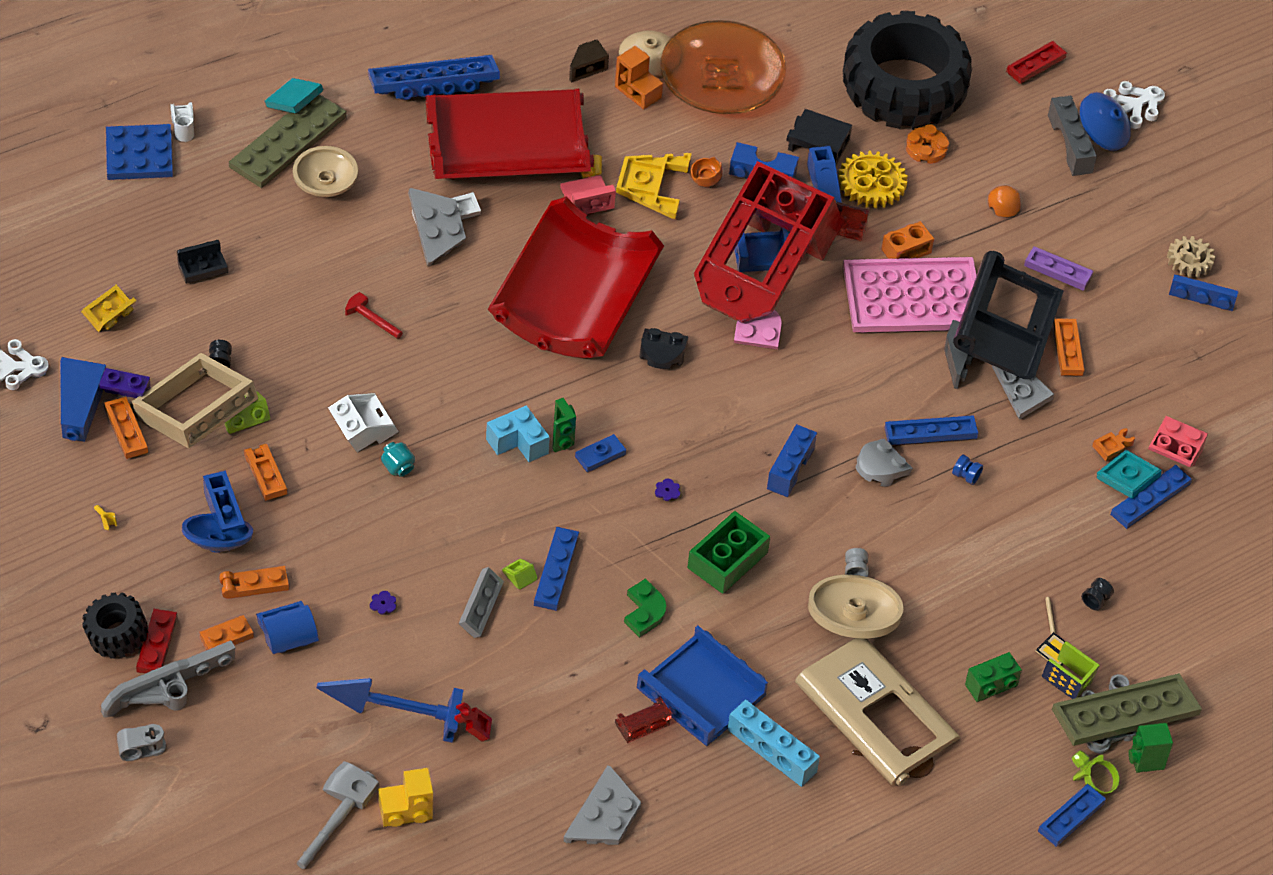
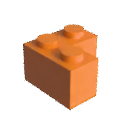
M633 46L617 57L615 87L642 109H646L662 98L663 83L649 72L650 57L647 53L640 50L637 46Z

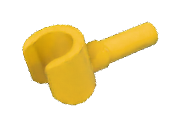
M99 505L94 506V509L101 516L105 530H109V525L118 526L115 513H107Z

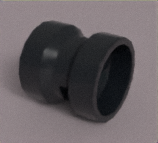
M226 340L212 341L209 345V357L230 368L232 345Z
M1096 578L1091 583V588H1087L1081 597L1087 607L1092 610H1099L1104 605L1105 600L1112 597L1114 589L1107 580Z

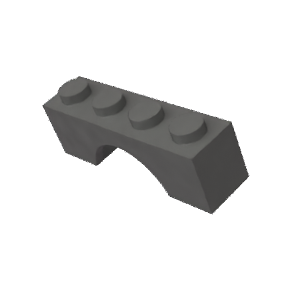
M1072 96L1051 98L1048 117L1053 130H1061L1064 136L1066 161L1072 176L1092 174L1097 156L1089 136L1082 125Z

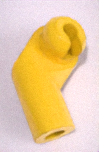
M593 155L594 167H591L590 172H581L582 178L602 174L601 155Z

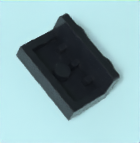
M219 240L208 241L177 250V264L186 284L228 273V266L222 255Z

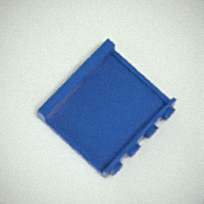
M698 625L695 627L694 636L650 673L645 669L640 672L637 680V689L705 746H708L728 729L730 713L745 699L754 706L766 696L768 682L761 674L754 672L744 660L737 658L727 646L721 645L713 638L710 632L704 631Z

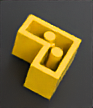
M428 768L403 771V785L379 788V806L383 827H397L406 823H423L427 820H433V789Z

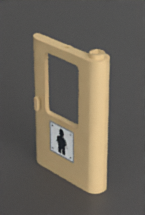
M853 639L804 669L795 680V683L892 786L904 784L908 780V773L960 739V736L868 639ZM890 693L896 694L936 736L935 740L910 756H904L863 713L864 709Z

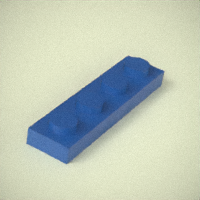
M974 415L885 422L884 426L887 441L891 445L977 439L978 437Z
M1174 465L1133 499L1128 497L1111 510L1110 515L1127 529L1189 486L1192 478L1177 465Z
M556 527L535 595L534 606L557 611L579 538V531Z

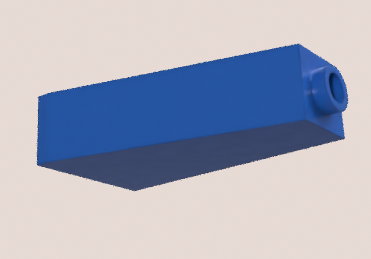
M61 357V429L63 438L72 441H86L104 390L100 388L99 383L106 368L105 364Z

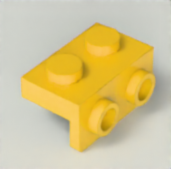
M116 284L83 308L81 312L94 328L100 332L104 328L107 330L112 328L118 322L116 319L121 315L124 318L134 310L133 305L137 300L134 297L129 300Z

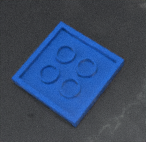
M171 124L106 127L107 180L173 177Z

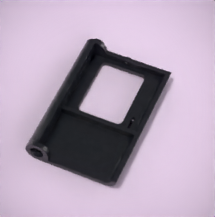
M988 251L984 254L953 344L958 350L1017 377L1032 379L1036 376L1064 291L1004 264L1005 259L1001 253ZM998 278H1003L1037 295L1027 328L987 311Z

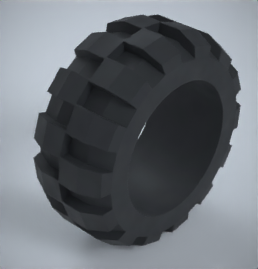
M901 11L898 15H892L890 12L877 15L873 23L869 20L864 23L848 42L843 65V82L850 99L856 107L862 106L865 116L875 122L878 119L885 121L886 126L900 129L901 125L911 126L912 130L925 127L930 122H934L937 125L948 119L953 112L961 107L967 97L970 84L972 58L965 41H961L960 34L951 25L946 27L942 25L939 18L929 14L926 17L915 15V11ZM891 60H909L928 67L936 73V76L923 80H906L888 74L878 65Z

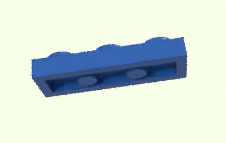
M1174 274L1169 295L1233 311L1238 291Z
M1086 784L1039 826L1038 832L1057 847L1105 804L1106 798L1089 784Z

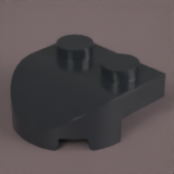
M645 328L641 339L639 357L640 359L645 358L648 361L647 364L655 368L670 369L671 364L676 363L678 366H681L684 361L689 336L679 332L669 333L656 328Z

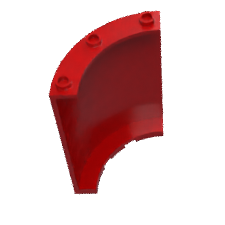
M579 88L570 90L425 96L427 124L432 126V133H428L434 179L590 172L591 167H594V156L590 154V150L587 148L588 135H584L581 106H584L583 93H580Z
M563 197L551 201L488 307V311L494 316L496 321L541 350L578 358L601 357L607 351L664 245L652 230L645 232L628 231L627 234L616 232L615 228L600 222L595 224L586 219L587 214L576 207L568 197Z

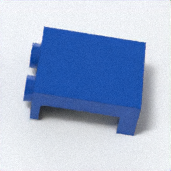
M781 227L780 231L743 233L734 249L738 271H769L791 231Z

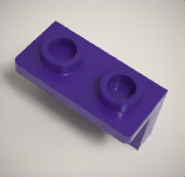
M105 368L99 383L100 388L104 389L107 393L132 398L144 396L145 392L151 388L150 377L109 368Z

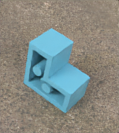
M527 405L487 422L486 440L497 455L515 447L519 448L528 462L549 454L550 437Z

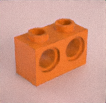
M920 221L885 234L881 250L888 259L920 258L932 253L934 238Z

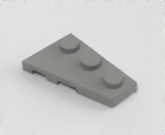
M992 365L1019 420L1053 400L1054 393L1036 376L1032 379H1022Z

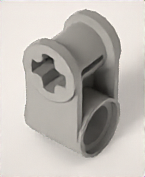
M157 724L126 728L119 731L116 736L119 755L124 761L158 756L166 749V742L163 739L164 731Z

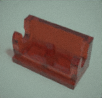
M836 202L843 222L837 235L862 241L867 227L869 210Z
M661 697L656 698V702L652 706L626 717L622 713L617 715L618 718L615 719V725L627 743L670 725L671 710L666 706Z

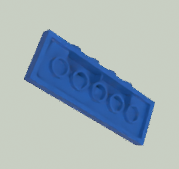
M485 55L368 69V77L374 93L385 95L394 92L396 99L408 100L417 96L450 95L453 92L460 91L465 93L473 92L480 89V81L489 83L500 79V71L493 56Z

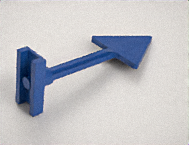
M371 678L317 683V689L358 713L363 712L365 703L369 701L383 706L434 716L435 719L445 721L443 741L452 743L454 733L457 732L458 722L454 719V716L460 714V710L456 708V705L462 703L463 689H453L447 706L439 704L434 706L369 692L372 684Z

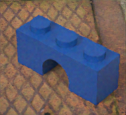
M739 142L736 143L730 161L729 175L747 179L756 162L759 161L795 178L799 157L778 152L777 157L773 161L764 162L756 156L757 147Z
M797 424L795 425L769 472L768 490L785 497L789 496L797 482L801 465L807 464L815 449L817 432Z

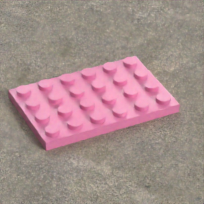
M973 257L843 261L853 332L949 330L953 320H961L976 279Z

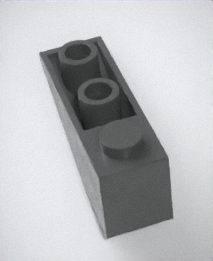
M953 320L944 347L955 389L958 388L960 381H965L968 369L965 367L966 365L970 366L973 360V356L958 350L953 344L960 323L957 320Z

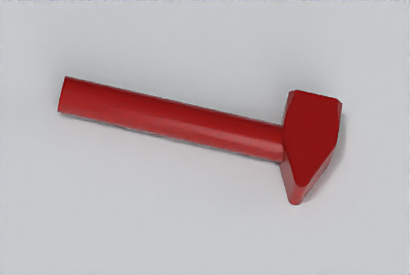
M358 292L349 299L345 307L346 316L358 312L395 338H401L403 334L401 330L365 307L368 303L367 296Z

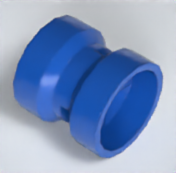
M963 454L957 460L952 474L958 478L963 477L967 483L974 485L979 479L984 466L978 462L970 461V458Z

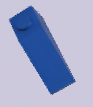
M226 470L203 476L204 494L209 509L221 531L226 532L245 527V522Z

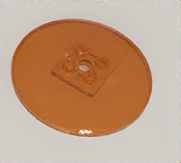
M704 21L683 28L667 42L661 56V74L670 91L680 100L694 108L717 114L744 113L765 105L779 93L786 75L785 59L777 44L760 30L734 21ZM724 72L726 73V75H720L718 73Z

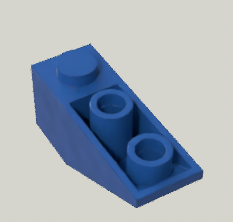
M831 147L809 148L807 168L813 187L833 196L838 210L841 211L843 207L836 164Z

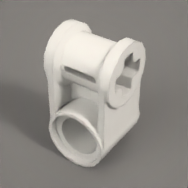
M189 102L188 105L179 106L170 104L176 139L181 142L192 140L194 138L192 102Z

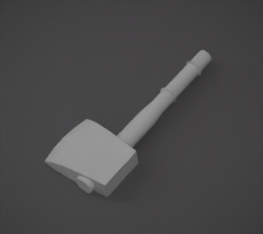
M344 761L330 775L322 790L342 802L308 849L303 852V855L297 862L300 868L305 869L310 861L314 859L313 857L326 840H329V836L342 823L354 806L363 810L379 789V781L375 779L372 773L364 772L351 763Z

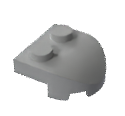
M885 439L865 444L856 459L857 472L865 480L871 482L874 479L881 482V486L884 487L891 486L894 479L909 475L913 469L906 462L905 458L900 456Z

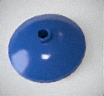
M1100 92L1091 93L1082 100L1080 118L1089 137L1106 150L1117 151L1125 147L1130 140L1131 125L1128 115L1120 103L1111 96Z
M212 513L187 518L182 524V533L193 544L218 553L245 545L253 537V528L244 520L245 527L222 532Z

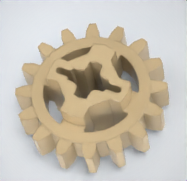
M1183 236L1182 241L1175 239L1174 244H1170L1167 254L1169 259L1168 265H1173V271L1180 270L1179 275L1187 273L1188 278H1191L1192 274H1195L1198 278L1200 273L1206 275L1208 270L1212 269L1215 260L1213 255L1214 249H1208L1209 243L1202 244L1201 238L1196 241L1194 236H1191L1190 240Z

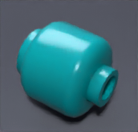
M391 442L384 447L381 461L391 475L403 477L414 469L415 456L405 443L395 444V442Z

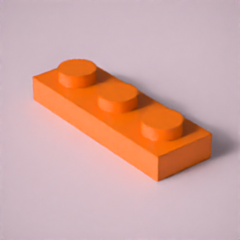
M1054 319L1053 327L1061 376H1083L1084 365L1076 319Z
M127 397L105 402L106 413L125 458L129 459L148 453L147 444Z

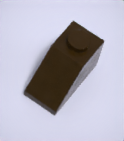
M598 39L578 46L570 64L569 80L571 83L608 70L609 54Z

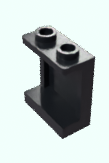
M805 109L801 116H797L794 123L795 128L793 130L790 129L786 139L789 142L788 150L793 151L795 145L807 149L830 146L835 164L837 165L850 140L852 124Z

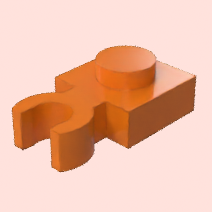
M1124 428L1119 431L1117 436L1110 432L1094 440L1092 447L1107 462L1120 455L1125 450V447H1131L1134 444L1135 437L1125 438L1128 429Z

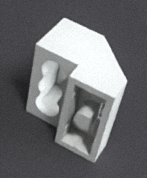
M375 393L347 395L328 407L356 452H359L376 440L381 444L399 432ZM379 408L383 413L382 417L376 412Z

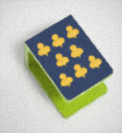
M1066 641L1057 659L1083 679L1080 680L1052 659L1047 661L1042 677L1071 699H1075L1093 682L1100 665Z

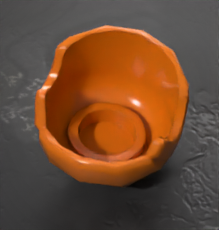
M715 157L698 159L691 166V178L697 185L702 187L716 185L723 175L722 163L718 162Z
M1008 185L995 187L988 195L989 208H993L995 214L999 217L1014 216L1020 211V194L1016 189Z

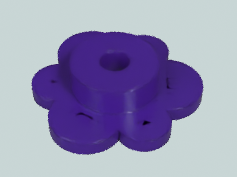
M667 478L663 482L656 484V497L663 498L665 501L680 497V485L674 483L673 480Z
M381 591L379 595L374 594L370 602V609L378 611L381 615L386 612H394L396 609V597L390 596L388 591Z

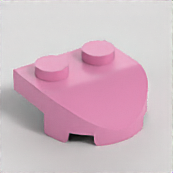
M774 310L772 314L744 323L737 321L734 343L778 350L781 332L780 315Z

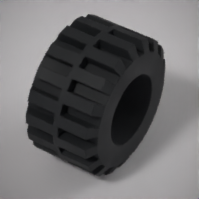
M116 592L111 593L109 596L104 594L101 596V599H95L92 601L93 605L86 608L87 613L83 614V629L91 647H93L96 653H100L101 656L106 657L109 655V658L115 659L116 656L120 658L125 657L127 653L131 655L134 653L135 648L139 649L142 646L141 641L146 640V633H148L149 629L148 623L140 604L131 595L127 597L126 593L122 592L119 595ZM116 622H123L116 628L108 629L109 626Z

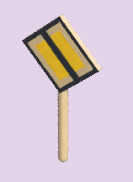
M1046 597L1051 635L1035 652L1047 661L1052 659L1063 666L1064 664L1057 658L1066 641L1055 633L1050 598Z

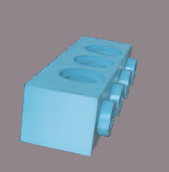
M746 699L730 713L728 731L802 787L817 773L820 756Z

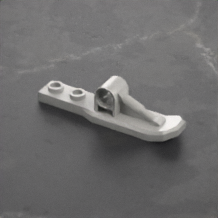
M230 640L190 658L172 662L118 685L101 704L103 717L114 716L122 708H126L130 704H163L171 710H181L187 703V685L184 680L196 675H205L215 667L230 664L235 659L234 644ZM174 693H178V694H180L181 696H180V697H173V696H171V695L174 694Z

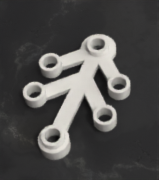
M1128 81L1120 83L1119 92L1122 95L1132 94L1141 97L1133 98L1117 95L1113 89H1106L1104 91V94L1124 104L1122 107L1126 113L1133 110L1129 120L1133 129L1141 127L1142 105L1149 104V107L1146 109L1145 118L1149 121H1155L1159 113L1157 105L1165 97L1164 91L1159 87L1150 86L1142 89L1132 87V84Z
M19 340L9 341L8 351L12 355H17L23 361L13 360L0 349V382L5 379L6 387L9 390L18 389L20 384L31 376L36 378L44 376L49 368L48 361L44 357H33L22 348ZM15 371H22L18 375H11Z

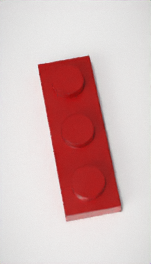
M1051 41L1008 65L1006 72L1021 84L1064 60L1067 52L1054 41Z
M153 609L148 625V633H146L147 638L143 642L136 666L138 673L146 674L164 666L178 618L177 612Z

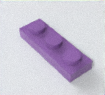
M1035 246L1024 263L1025 267L1083 291L1093 275V270Z

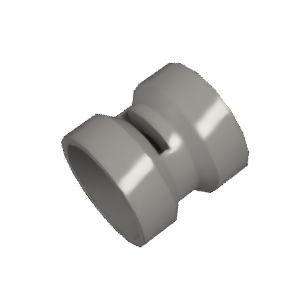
M861 548L849 549L845 553V562L847 564L845 566V575L867 577L868 552Z

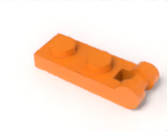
M265 443L253 450L252 448L245 449V459L250 465L265 501L287 495V487L268 445Z
M285 566L236 573L225 571L219 575L220 583L223 585L221 589L222 596L226 599L289 590Z

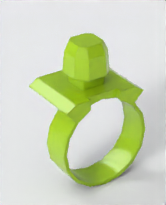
M1080 750L1072 756L1073 763L1077 768L1080 767V770L1073 776V781H1079L1084 778L1085 784H1089L1102 796L1116 790L1119 785L1118 771L1113 764L1103 760V755L1089 760L1090 757ZM1093 765H1103L1112 774L1113 785L1109 792L1101 791L1093 784L1090 775Z

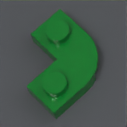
M646 578L627 590V596L639 608L625 616L624 623L639 638L657 627L663 621L666 612V601L663 595Z

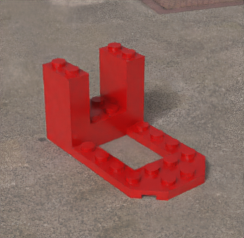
M757 161L694 272L703 305L740 323L772 314L804 255L807 253L823 261L840 231L843 222L835 198ZM774 223L791 231L762 282L726 265L747 226L761 232H767L770 225Z

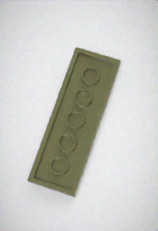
M319 94L299 112H288L232 158L229 161V168L262 188L295 161L300 154L308 150L347 117L346 111Z
M1180 673L1054 703L1052 707L1054 715L1073 746L1137 731L1138 726L1169 723L1198 716L1202 710Z

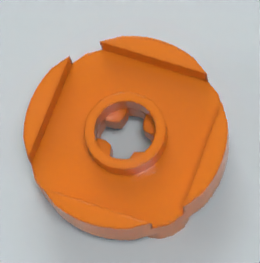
M928 124L925 127L914 129L907 135L906 151L914 160L918 162L921 159L927 160V163L932 164L945 158L949 141L945 134L937 130L934 125Z

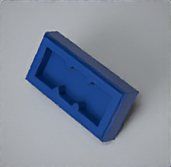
M613 434L576 451L575 457L586 472H589L626 455V448Z

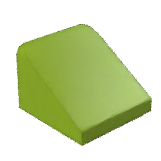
M518 559L502 569L506 577L518 589H522L537 580L534 565L523 559Z

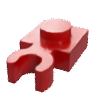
M463 702L456 705V708L461 713L454 716V719L458 723H465L466 731L480 741L488 740L492 718L477 707L471 709L467 703Z

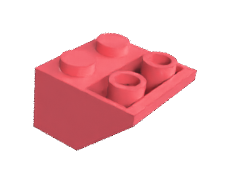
M1166 416L1148 449L1183 465L1193 467L1203 451L1208 433Z

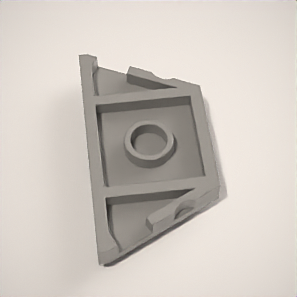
M410 188L408 194L426 264L431 266L439 257L447 255L453 248L465 242L466 236L456 199Z
M607 765L564 835L563 842L571 843L572 840H585L587 844L605 843L606 845H618L640 810L641 802L612 767Z

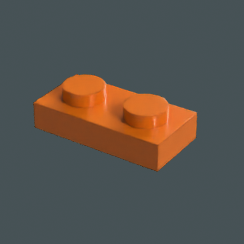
M244 615L199 632L200 639L206 650L230 640L234 645L254 638V633Z

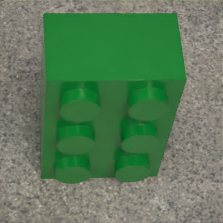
M733 511L689 551L687 568L724 594L768 553L771 536L738 512Z

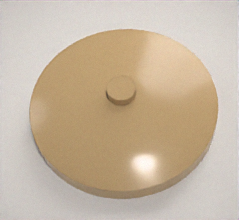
M836 575L825 578L814 585L810 591L808 609L813 619L825 629L845 637L868 639L887 635L899 626L903 615V602L891 587L878 580L860 575Z

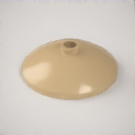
M657 31L634 33L628 36L619 48V56L633 46H637L640 50L646 52L650 57L649 72L657 78L674 72L681 60V50L678 44L671 37Z
M318 146L308 149L298 156L293 165V178L296 184L303 191L319 197H331L346 192L355 184L358 177V166L353 156L343 149L332 146Z

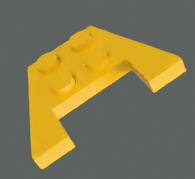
M683 153V156L673 157V154H665L664 157L653 158L652 155L625 156L616 193L669 218L676 219L680 200L658 195L665 169L688 173L692 153Z

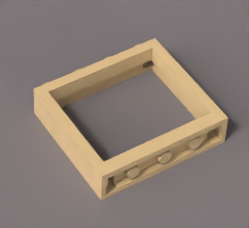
M200 353L147 390L144 396L137 397L132 401L138 420L183 446L191 448L255 402L258 396L252 380ZM204 375H208L232 388L183 424L158 410L160 406Z

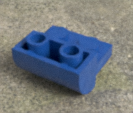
M302 601L256 614L257 622L265 634V641L272 654L283 653L289 649L307 646L310 643L319 641L311 610Z

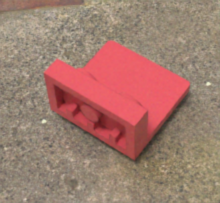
M601 175L561 183L560 185L564 197H568L585 214L615 208L616 190L613 185L606 186Z

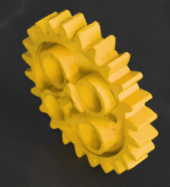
M870 150L868 155L860 151L859 157L852 154V159L846 158L845 163L841 164V169H839L838 173L840 190H844V196L851 195L850 201L858 200L857 205L863 202L866 208L870 204H873L874 208H877L878 204L885 208L886 202L893 205L894 200L899 201L900 196H904L908 177L905 174L906 169L901 168V162L895 163V157L887 159V153L882 157L879 151L875 155H872Z

